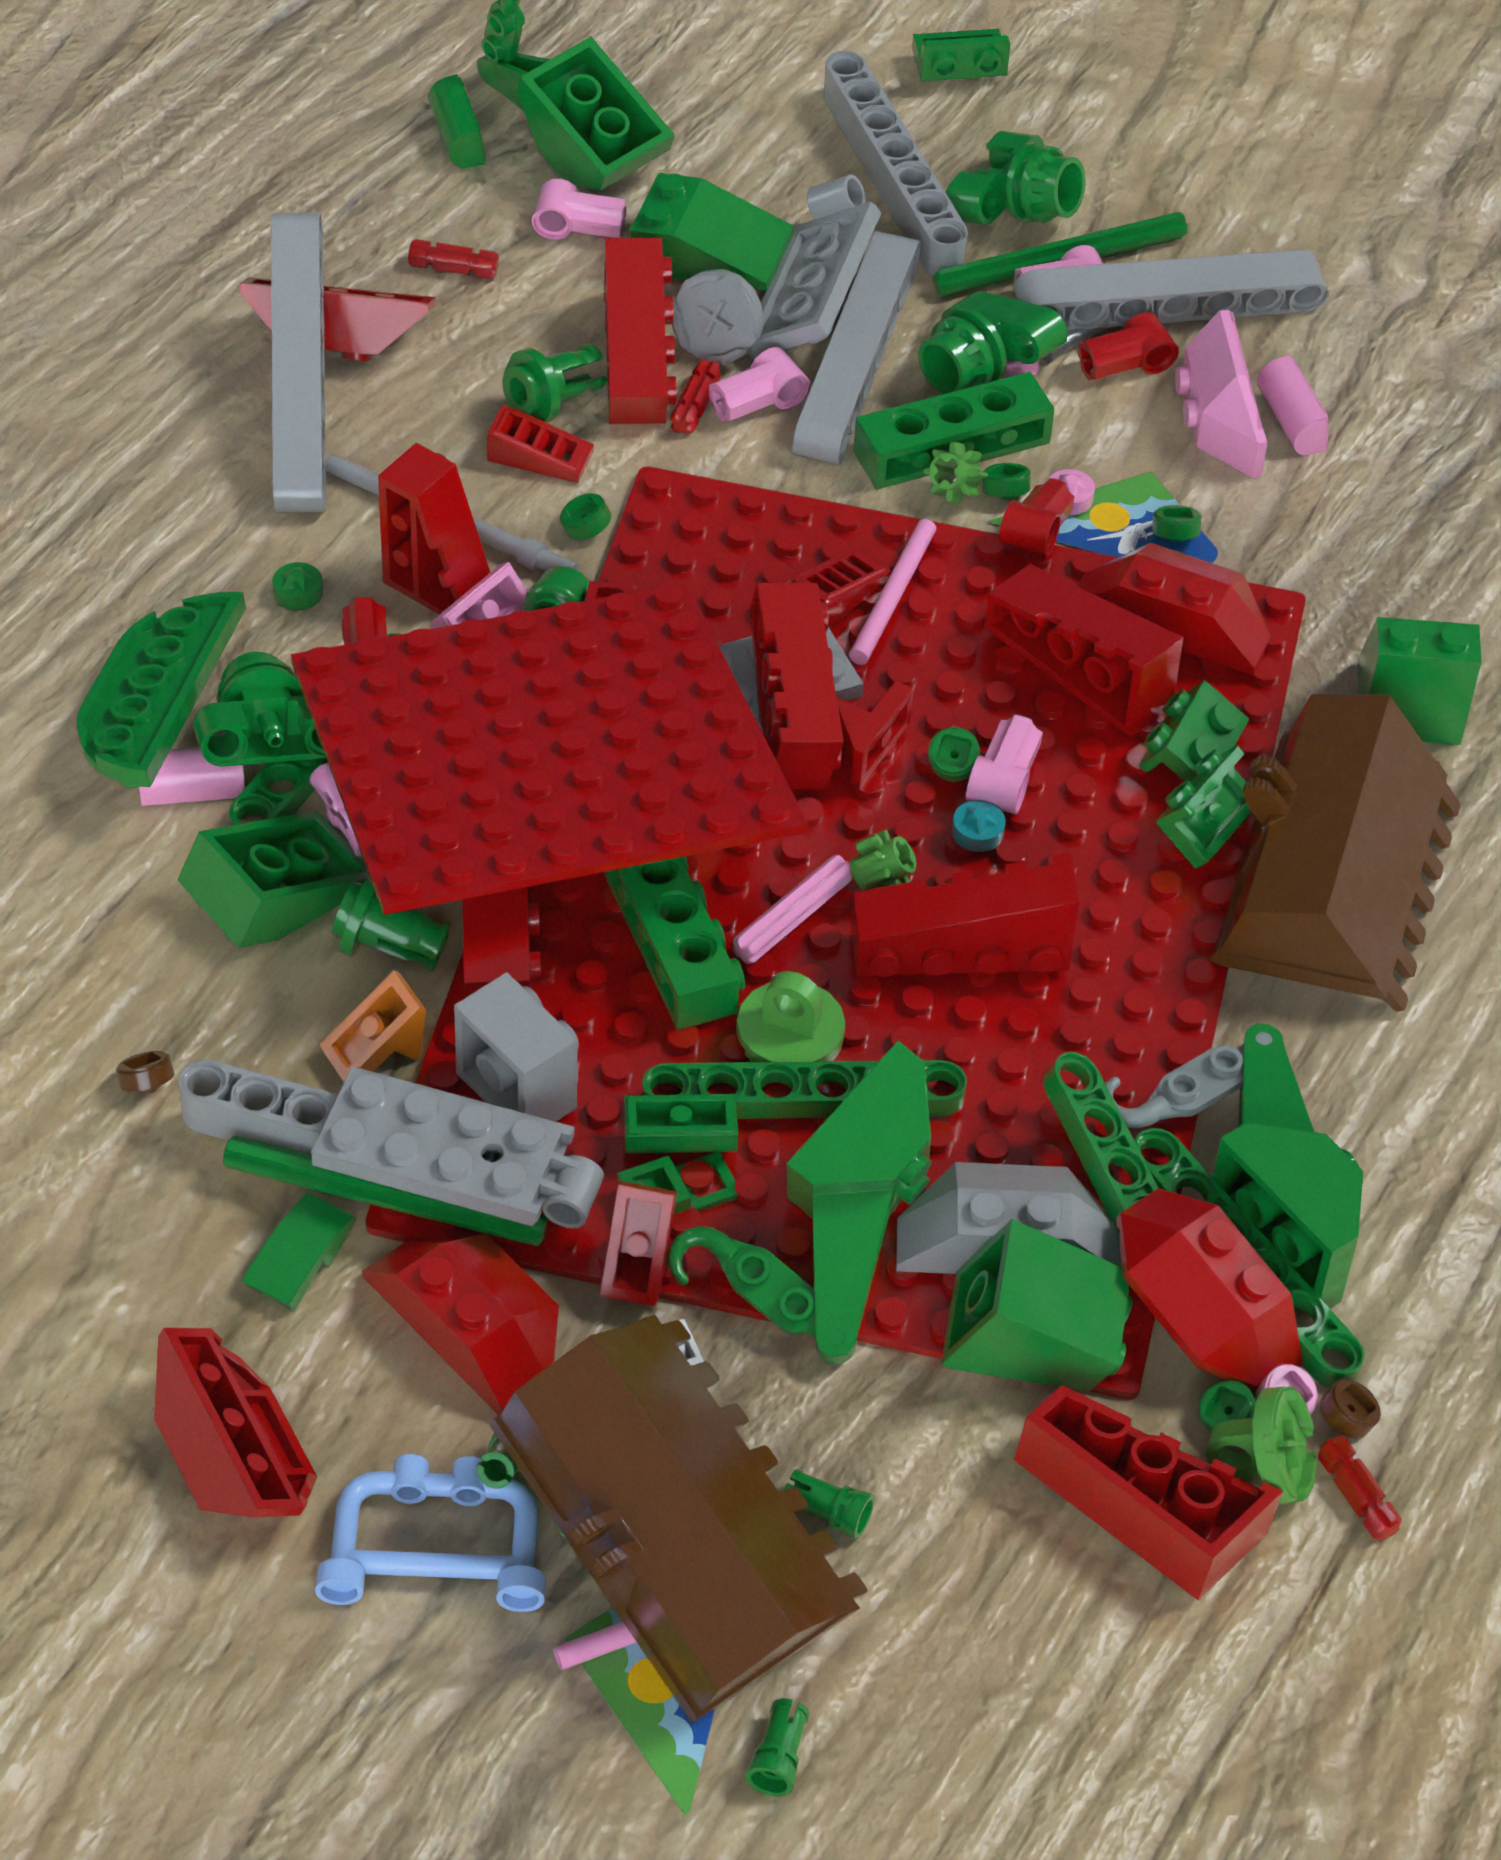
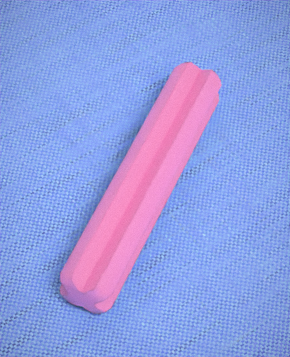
M840 855L831 856L734 938V947L732 949L737 957H741L747 964L756 962L852 880L850 862L845 861Z

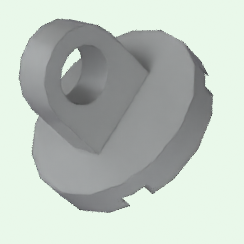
M725 269L706 270L687 279L680 287L681 290L678 293L677 299L673 301L672 327L681 347L689 354L693 353L697 358L706 359L709 362L715 360L718 364H728L747 355L759 341L763 327L762 304L754 288L743 277Z

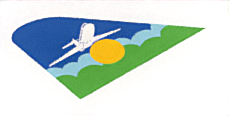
M1152 472L1095 488L1091 508L1078 515H1069L1060 526L1056 542L1115 557L1123 556L1149 543L1213 563L1218 556L1217 548L1202 530L1198 537L1179 543H1172L1168 539L1161 538L1152 532L1154 511L1163 506L1180 505ZM1003 517L987 522L1001 526Z
M612 1607L563 1639L565 1642H569L623 1621ZM638 1643L580 1663L684 1815L690 1813L715 1710L692 1724Z

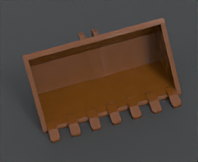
M1311 694L1290 731H1285L1281 737L1274 758L1271 755L1266 756L1264 754V756L1259 755L1251 762L1249 768L1252 775L1251 780L1244 784L1242 792L1244 793V801H1247V806L1256 817L1210 961L1220 966L1382 999L1396 1012L1404 1011L1407 1006L1408 996L1394 978L1393 972L1395 969L1405 978L1415 976L1417 963L1402 943V939L1404 936L1414 945L1424 943L1426 930L1411 910L1412 903L1424 913L1433 910L1434 896L1420 878V874L1422 871L1433 881L1441 879L1443 865L1429 846V841H1433L1441 849L1450 847L1452 834L1437 812L1440 809L1448 817H1456L1459 814L1460 802L1446 783L1447 773L1440 763L1434 759L1390 695Z
M656 1315L644 1317L636 1323L587 1337L517 1389L503 1412L493 1418L489 1426L691 1723L694 1724L859 1610L860 1607L855 1600L862 1597L868 1590L860 1577L854 1572L839 1578L825 1559V1557L838 1549L830 1534L826 1530H821L809 1535L795 1516L808 1506L800 1491L793 1487L779 1492L765 1473L778 1465V1460L770 1448L763 1445L749 1450L736 1431L749 1422L742 1408L737 1403L720 1408L707 1388L720 1380L712 1365L705 1361L691 1366L678 1346L685 1344L691 1338L684 1325L679 1320L661 1324Z

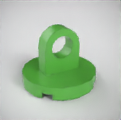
M785 971L774 975L771 982L752 991L740 1006L737 1018L736 1034L738 1042L740 1041V1044L745 1049L744 1054L751 1062L833 1061L841 1051L846 1022L841 1006L829 992L818 987L808 977L799 973Z
M1271 1386L1261 1390L1255 1402L1253 1418L1228 1420L1212 1428L1205 1451L1208 1463L1211 1465L1213 1460L1217 1459L1236 1468L1234 1476L1237 1478L1260 1477L1262 1484L1265 1482L1283 1491L1279 1502L1280 1505L1304 1501L1310 1495L1315 1484L1317 1457H1315V1452H1307L1305 1437H1312L1314 1431L1307 1404L1300 1393L1291 1386ZM1225 1446H1238L1248 1453H1235L1228 1450Z

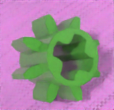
M951 442L949 453L934 449L932 451L934 459L931 462L930 468L924 469L923 472L930 476L934 484L929 492L939 496L946 493L947 502L954 504L961 503L962 493L978 497L977 487L982 478L988 477V473L982 471L978 463L982 454L972 450L965 453L964 444Z
M884 830L855 843L860 854L852 857L850 868L852 876L861 890L910 882L907 875L915 872L916 858L912 848L904 838L897 836L890 839L888 831Z

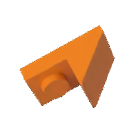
M393 970L319 1044V1047L344 1082L352 1066L374 1072L394 1051L411 1059L418 1060L421 1053L426 1009L402 975Z

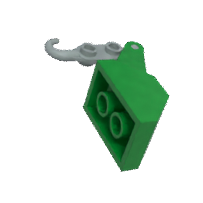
M1264 1023L1255 1024L1246 1031L1242 1046L1237 1048L1218 1046L1209 1049L1165 1075L1148 1101L1136 1108L1122 1107L1114 1100L1127 1127L1141 1128L1152 1125L1161 1119L1196 1115L1240 1089L1238 1127L1221 1137L1212 1178L1329 1308L1342 1301L1359 1234L1363 1171L1350 1152L1341 1149L1327 1134L1314 1132L1289 1061L1283 1036L1276 1027ZM1112 1077L1105 1082L1112 1098L1115 1089L1121 1083L1118 1077Z

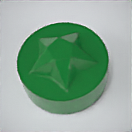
M999 463L991 465L984 470V472L988 473V477L982 478L983 492L987 495L999 497L1003 500H1011L1031 490V472L1024 465Z
M593 493L575 497L565 505L560 514L562 526L567 535L574 540H586L598 535L608 526L611 520V512L603 497Z
M1168 505L1160 507L1153 513L1152 532L1161 538L1168 539L1172 543L1196 538L1201 534L1202 515L1196 509L1187 506Z
M302 562L289 563L280 567L273 575V595L276 602L284 608L291 610L308 609L316 605L323 596L322 575L316 567Z
M950 727L938 732L932 738L928 748L929 763L933 772L941 779L951 782H958L969 778L975 761L980 755V747L975 736L959 727Z
M1233 1380L1221 1381L1210 1386L1202 1395L1198 1405L1199 1418L1208 1433L1211 1434L1212 1428L1221 1422L1253 1418L1256 1399L1244 1384Z

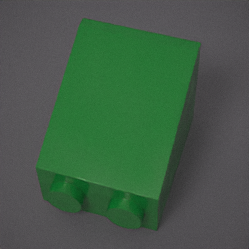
M1377 617L1358 658V695H1390L1422 742L1461 745L1482 663L1479 624Z
M1011 1219L956 1271L941 1365L953 1370L1058 1387L1063 1385L1071 1389L1091 1391L1108 1375H1114L1120 1369L1125 1358L1126 1345L1122 1343L1124 1323L1132 1308V1297L1128 1295L1129 1284L1123 1278L1122 1267Z

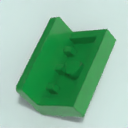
M999 28L913 34L912 51L921 82L1007 76L1011 43L1007 35L1001 36Z
M1205 680L1188 692L1180 689L1163 707L1162 712L1167 715L1164 721L1157 725L1145 739L1143 745L1147 748V751L1138 766L1147 773L1163 762L1181 779L1191 782L1196 776V773L1192 770L1195 764L1214 749L1222 754L1233 748L1249 718Z
M1238 745L1222 754L1214 749L1200 759L1192 769L1196 773L1194 779L1191 782L1189 780L1183 782L1166 797L1165 802L1169 807L1156 820V824L1195 869L1208 863L1252 812L1247 806V801H1244V793L1242 792L1246 781L1233 767L1245 754Z

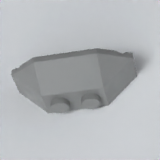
M955 1162L897 1218L896 1271L956 1274V1271L1011 1219L1122 1267L1119 1249L1120 1238L1115 1224L1106 1210L1067 1167Z

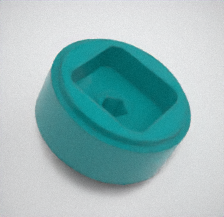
M970 801L957 808L953 817L952 835L961 847L970 851L985 852L996 848L1002 842L1005 830V816L997 806L986 801Z

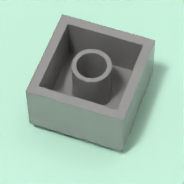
M506 972L454 1005L456 1074L486 1103L555 1122L577 1108V1082L579 1079L577 1073V1048L579 1047L577 1036L565 1021H557L543 1007L539 997L531 988L527 986L522 987Z

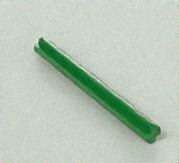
M1175 212L940 269L933 275V284L936 293L943 297L1013 280L1015 269L1061 261L1066 252L1080 245L1094 247L1100 258L1181 239L1188 233V226L1185 216L1180 212Z
M240 1136L231 1137L224 1149L223 1164L227 1168L533 1246L540 1245L547 1233L548 1218L544 1213H541L538 1222L534 1226H529L312 1165L311 1154Z

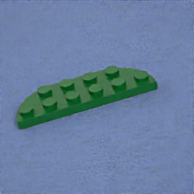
M217 592L182 599L183 606L172 608L159 618H157L156 612L153 611L134 623L120 637L84 699L77 716V731L81 749L86 760L94 769L104 776L120 782L127 788L151 787L246 610L243 592Z

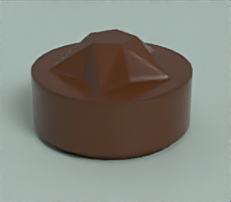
M149 1051L133 1055L123 1060L116 1068L123 1091L141 1092L143 1094L154 1093L161 1085L170 1081L175 1075L170 1055L163 1051Z
M1341 1379L1336 1381L1322 1396L1320 1401L1321 1412L1327 1423L1336 1432L1348 1438H1363L1380 1420L1381 1411L1375 1396L1365 1386L1353 1380Z

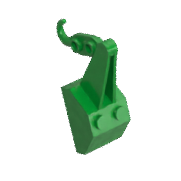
M497 0L491 4L489 14L487 15L484 39L481 41L485 55L477 60L478 72L484 82L502 93L524 111L538 151L562 179L577 186L602 191L671 149L675 134L591 36L552 59L520 54L517 51L519 49L522 26L525 24L524 14L519 7L520 0Z
M897 1041L787 1163V1199L813 1219L814 1288L768 1250L730 1239L726 1234L712 1227L702 1226L684 1230L673 1240L668 1250L667 1264L675 1280L680 1285L688 1283L689 1278L682 1269V1257L692 1247H705L717 1257L732 1289L774 1325L791 1335H811L815 1339L818 1355L825 1362L835 1365L847 1362L853 1356L856 1349V1342L889 1216L903 1201L908 1205L915 1202L930 1182V1178L926 1176L932 1161L929 1160L931 1131L924 1061L901 1042Z

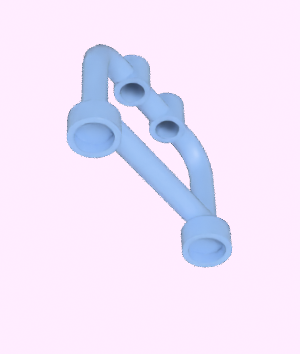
M416 1454L401 1455L395 1459L393 1471L364 1473L350 1480L341 1490L336 1504L331 1558L320 1563L317 1568L315 1593L322 1601L334 1605L356 1603L363 1597L365 1574L498 1580L496 1599L500 1606L514 1612L537 1610L545 1601L546 1577L543 1572L535 1568L538 1526L536 1499L527 1486L513 1478L503 1488L494 1489L486 1486L477 1475V1464L482 1461L478 1457L465 1456L458 1458L453 1463L452 1473H429V1462L424 1457ZM378 1494L392 1495L397 1501L407 1504L419 1503L426 1496L451 1497L454 1502L464 1506L479 1505L485 1499L505 1500L513 1506L515 1512L512 1555L356 1550L360 1505L367 1497Z

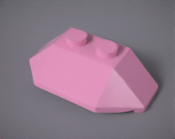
M1219 310L1186 346L1183 366L1176 367L1177 395H1184L1185 398L1183 404L1184 425L1186 428H1192L1196 447L1251 478H1260L1266 454L1267 439L1258 412L1234 314L1230 310Z

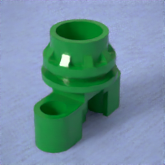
M999 131L986 144L992 168H979L975 173L961 171L950 182L945 191L963 222L990 225L1007 208L1012 216L1020 222L1031 223L1035 221L1047 223L1056 217L1069 218L1077 212L1084 197L1086 178L1084 167L1079 159L1065 156L1057 147L1044 145L1040 136Z
M976 291L942 313L941 320L932 328L930 338L921 343L918 359L927 381L937 391L946 394L999 380L1005 373L1008 359L1020 361L1024 364L1036 363L1065 344L1068 332L1062 317L1051 308Z
M248 652L233 659L223 671L216 697L217 702L201 708L193 721L194 732L202 755L207 762L215 766L225 767L326 758L295 672L290 666L269 653ZM221 730H225L226 732L221 736H212L214 733Z

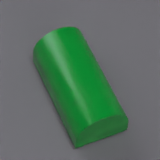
M458 74L438 80L431 87L428 100L451 162L460 168L485 165L486 157L481 130L461 77H458Z
M736 1094L624 1096L625 1154L737 1152Z

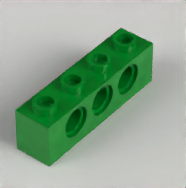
M1026 372L858 416L855 423L853 452L877 490L929 476L923 472L924 469L930 468L931 462L934 459L932 451L937 449L949 453L951 442L964 444L965 453L970 450L980 452L982 456L978 462L1049 444L1055 408L1032 373Z
M686 856L604 872L610 889L677 1030L737 1014L739 990L745 988V979L741 965L736 958H729L725 950L726 941L722 926L718 919H710L706 911L707 902L703 887L698 880H691L687 872L688 862Z

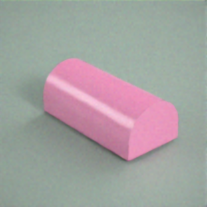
M1287 355L1271 361L1258 374L1257 386L1295 451L1301 455L1326 451L1328 447L1329 417L1294 358Z
M502 563L431 622V629L460 624L466 620H483L509 615L516 611H524L523 604L528 591L510 563Z
M200 747L171 749L151 787H139L141 806L237 798L245 789L243 765L225 767L212 765L205 760Z

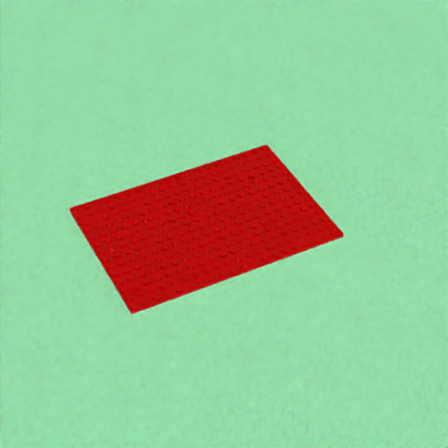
M646 466L642 467L637 473L598 581L618 584L638 591L655 589L665 584L677 585L687 583L718 645H723L752 636L750 604L757 583H791L803 572L853 547L858 548L893 571L921 519ZM932 521L936 525V532L867 663L864 665L854 663L849 658V652L885 584L829 628L863 682L862 697L848 702L868 710L876 696L883 697L895 681L901 682L914 688L910 724L861 787L851 784L841 759V767L839 770H833L827 789H791L808 822V832L686 856L688 862L687 872L691 880H698L703 887L707 902L706 911L710 919H718L722 926L726 941L725 950L730 959L736 958L739 961L744 974L745 988L739 990L737 1014L680 1030L676 1029L604 876V872L540 884L539 887H529V903H539L540 935H530V952L540 951L541 984H531V989L537 994L543 1007L557 1021L563 1020L573 1029L579 1042V1047L577 1048V1073L579 1078L577 1082V1108L556 1121L574 1127V1137L571 1143L568 1144L564 1156L577 1155L594 1161L602 1169L604 1178L586 1222L579 1228L562 1227L548 1219L546 1236L538 1246L488 1234L521 1268L602 1285L619 1184L617 1173L669 1155L674 1166L688 1162L681 1170V1179L687 1187L691 1188V1192L695 1196L702 1197L725 1189L714 1168L703 1161H692L715 1152L625 1154L624 1096L642 1095L644 1074L648 1069L658 1064L751 1062L744 1054L745 1049L740 1044V1041L738 1042L736 1034L740 1006L752 991L771 982L774 975L785 971L799 973L808 977L818 987L829 992L841 1006L846 1022L845 1035L841 1051L833 1061H880L895 1043L899 1041L922 1060L949 1061L958 1065L965 1072L967 1078L964 1104L960 1110L952 1115L929 1117L931 1131L929 1160L932 1163L926 1175L930 1178V1182L923 1193L955 1162L1067 1167L1104 1208L1045 1092L1043 1085L1044 1075L1061 1054L1077 1052L1086 1056L1094 1063L1104 1083L1112 1077L1120 1079L1121 1083L1113 1093V1098L1118 1105L1125 1108H1136L1148 1101L1165 1075L1212 1048L1229 967L1220 966L1211 962L1210 959L1256 817L1251 812L1209 862L1195 869L1156 824V820L1169 807L1165 802L1166 797L1185 781L1163 762L1147 773L1138 766L1147 751V748L1143 745L1145 739L1157 725L1164 721L1167 715L1163 713L1134 736L1130 737L985 628L988 593L1029 564L1078 586L1085 572L1118 557L1054 545L1050 555L1044 556L999 542V534ZM854 566V567H856L857 569H859L860 571H862L863 573L868 574V573H866L865 571H863L862 569L858 568L857 566ZM847 573L844 574L845 576H847L848 578L852 579L853 581L856 580L855 578H853V577L850 576L849 574H847ZM836 581L833 582V583H835L836 585L842 587V585H840V584L837 583ZM1249 582L1247 583L1271 634L1270 643L1254 675L1181 651L1174 692L1175 694L1180 689L1188 692L1205 680L1249 718L1235 744L1245 754L1233 766L1246 783L1251 780L1252 775L1249 768L1252 760L1254 761L1259 755H1271L1272 758L1274 755L1306 602L1305 596L1300 592ZM1014 715L1032 719L1034 726L1042 731L1043 734L1040 748L1030 768L1028 786L1019 812L1015 815L1002 811L1005 816L1004 837L996 848L985 852H975L961 847L953 838L952 825L957 808L966 802H970L966 800L969 778L958 782H951L941 779L933 772L928 756V748L932 738L946 728H963L975 736L980 747V756L985 757L1001 720L1011 719ZM884 830L888 831L890 839L900 836L908 842L916 858V870L907 875L910 882L923 880L928 887L942 885L946 880L952 878V874L972 871L974 878L1006 873L1005 864L1027 861L1028 869L1054 864V855L1072 852L1079 907L1069 970L1047 973L1036 971L999 972L996 974H911L888 977L876 975L856 976L851 920L854 892L863 890L857 885L853 876L847 885L756 962L751 964L745 963L741 957H737L732 949L734 947L733 940L739 933L831 856L840 855L845 861L850 862L852 857L860 854L855 843ZM462 953L415 1084L485 1102L456 1074L454 1005L465 999ZM1067 1070L1060 1071L1061 1079L1067 1086L1075 1090H1083L1082 1082L1078 1076ZM938 1080L927 1085V1089L937 1096H949L956 1091V1088L947 1081ZM779 1082L769 1083L762 1088V1091L772 1098H782L791 1093V1089L787 1085ZM824 1082L817 1087V1090L826 1097H839L846 1092L843 1085L837 1082ZM668 1083L659 1084L652 1089L654 1095H680L682 1092L677 1086ZM715 1083L707 1089L709 1094H735L737 1092L733 1086L727 1083ZM1198 1114L1188 1117L1161 1119L1152 1125L1128 1129L1134 1141L1136 1136L1144 1130L1150 1128L1163 1129L1173 1134L1190 1152ZM1084 1117L1085 1126L1092 1134L1098 1137H1107L1106 1129L1101 1122L1091 1117ZM827 1118L737 1119V1152H720L736 1181L735 1191L737 1199L701 1212L691 1206L689 1210L674 1214L670 1239L674 1240L684 1230L696 1226L712 1227L726 1234L730 1239L768 1250L814 1288L813 1219L787 1199V1163ZM1146 1148L1141 1151L1144 1159L1151 1164L1165 1165L1169 1163L1167 1155L1159 1149ZM1115 1164L1108 1165L1109 1173L1114 1180L1124 1185H1131V1179L1126 1170ZM1182 1188L1177 1189L1176 1193L1181 1195ZM903 1201L890 1214L857 1341L942 1359L956 1274L896 1271L897 1218L911 1206ZM370 1205L365 1219L366 1230L369 1234L401 1242L483 1234L482 1232L375 1205ZM696 1246L684 1253L681 1261L682 1269L689 1278L688 1283L685 1285H680L675 1280L667 1266L659 1298L771 1322L732 1289L717 1257L707 1248ZM1129 1285L1128 1295L1132 1297V1308L1124 1323L1122 1343L1126 1345L1124 1361L1114 1375H1108L1090 1392L1131 1400L1140 1393L1155 1316Z

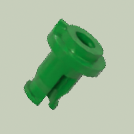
M590 343L579 346L576 351H563L548 357L532 348H525L512 353L502 379L503 392L509 407L520 410L546 423L554 420L559 413L561 402L581 396L588 389L592 391L602 389L607 383L605 376L601 375L591 378L588 373L565 380L563 372L602 360L603 355L595 345Z
M368 876L364 883L353 880L349 885L337 912L331 934L341 938L338 951L350 957H353L361 943L402 960H412L427 965L426 969L433 972L449 937L448 931L452 923L448 921L441 923L433 920L418 909L384 915L370 876Z

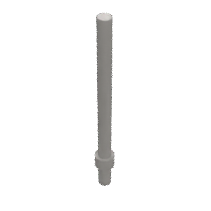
M331 454L327 458V473L379 496V474L335 454ZM473 517L480 541L516 557L517 564L535 572L540 569L546 571L557 566L571 567L579 571V564L550 552L547 544L531 537L526 539L519 538Z

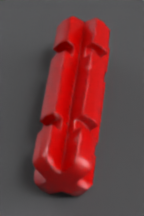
M414 239L410 244L408 263L412 267L427 269L429 264L433 265V270L468 276L473 271L476 272V277L487 279L495 278L498 271L499 255L495 251L480 249L478 254L474 253V248L439 242L434 247L431 246V241Z
M702 359L696 363L692 371L693 375L688 379L677 401L678 404L670 415L671 429L675 433L683 432L689 435L695 431L700 421L699 418L703 415L710 401L709 385L719 381L721 378V373L719 372L720 365L715 360L709 362L706 359Z
M1338 1435L1331 1440H1326L1320 1446L1318 1459L1329 1474L1335 1473L1337 1475L1333 1481L1357 1516H1365L1366 1520L1362 1523L1372 1538L1382 1541L1396 1534L1400 1530L1399 1526L1402 1523L1401 1516L1392 1503L1383 1502V1499L1386 1497L1385 1493L1363 1461L1359 1458L1354 1460L1353 1456L1356 1454V1451L1347 1438Z

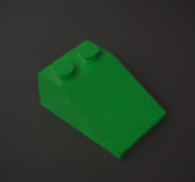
M658 173L630 228L631 238H662V256L671 257L672 279L687 280L706 270L725 269L743 277L754 289L764 291L768 290L794 234L793 225L703 178Z
M316 810L199 831L177 880L194 898L195 902L223 930L227 938L238 948L278 941L341 904L353 880L364 883L369 873L364 860L360 856L355 855L351 846Z

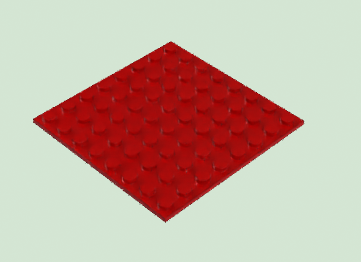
M687 583L677 585L665 584L650 590L633 593H615L600 599L583 602H565L550 608L516 611L500 617L466 620L460 624L416 629L400 635L366 638L356 643L333 647H316L306 652L290 654L293 669L384 915L808 832V822Z

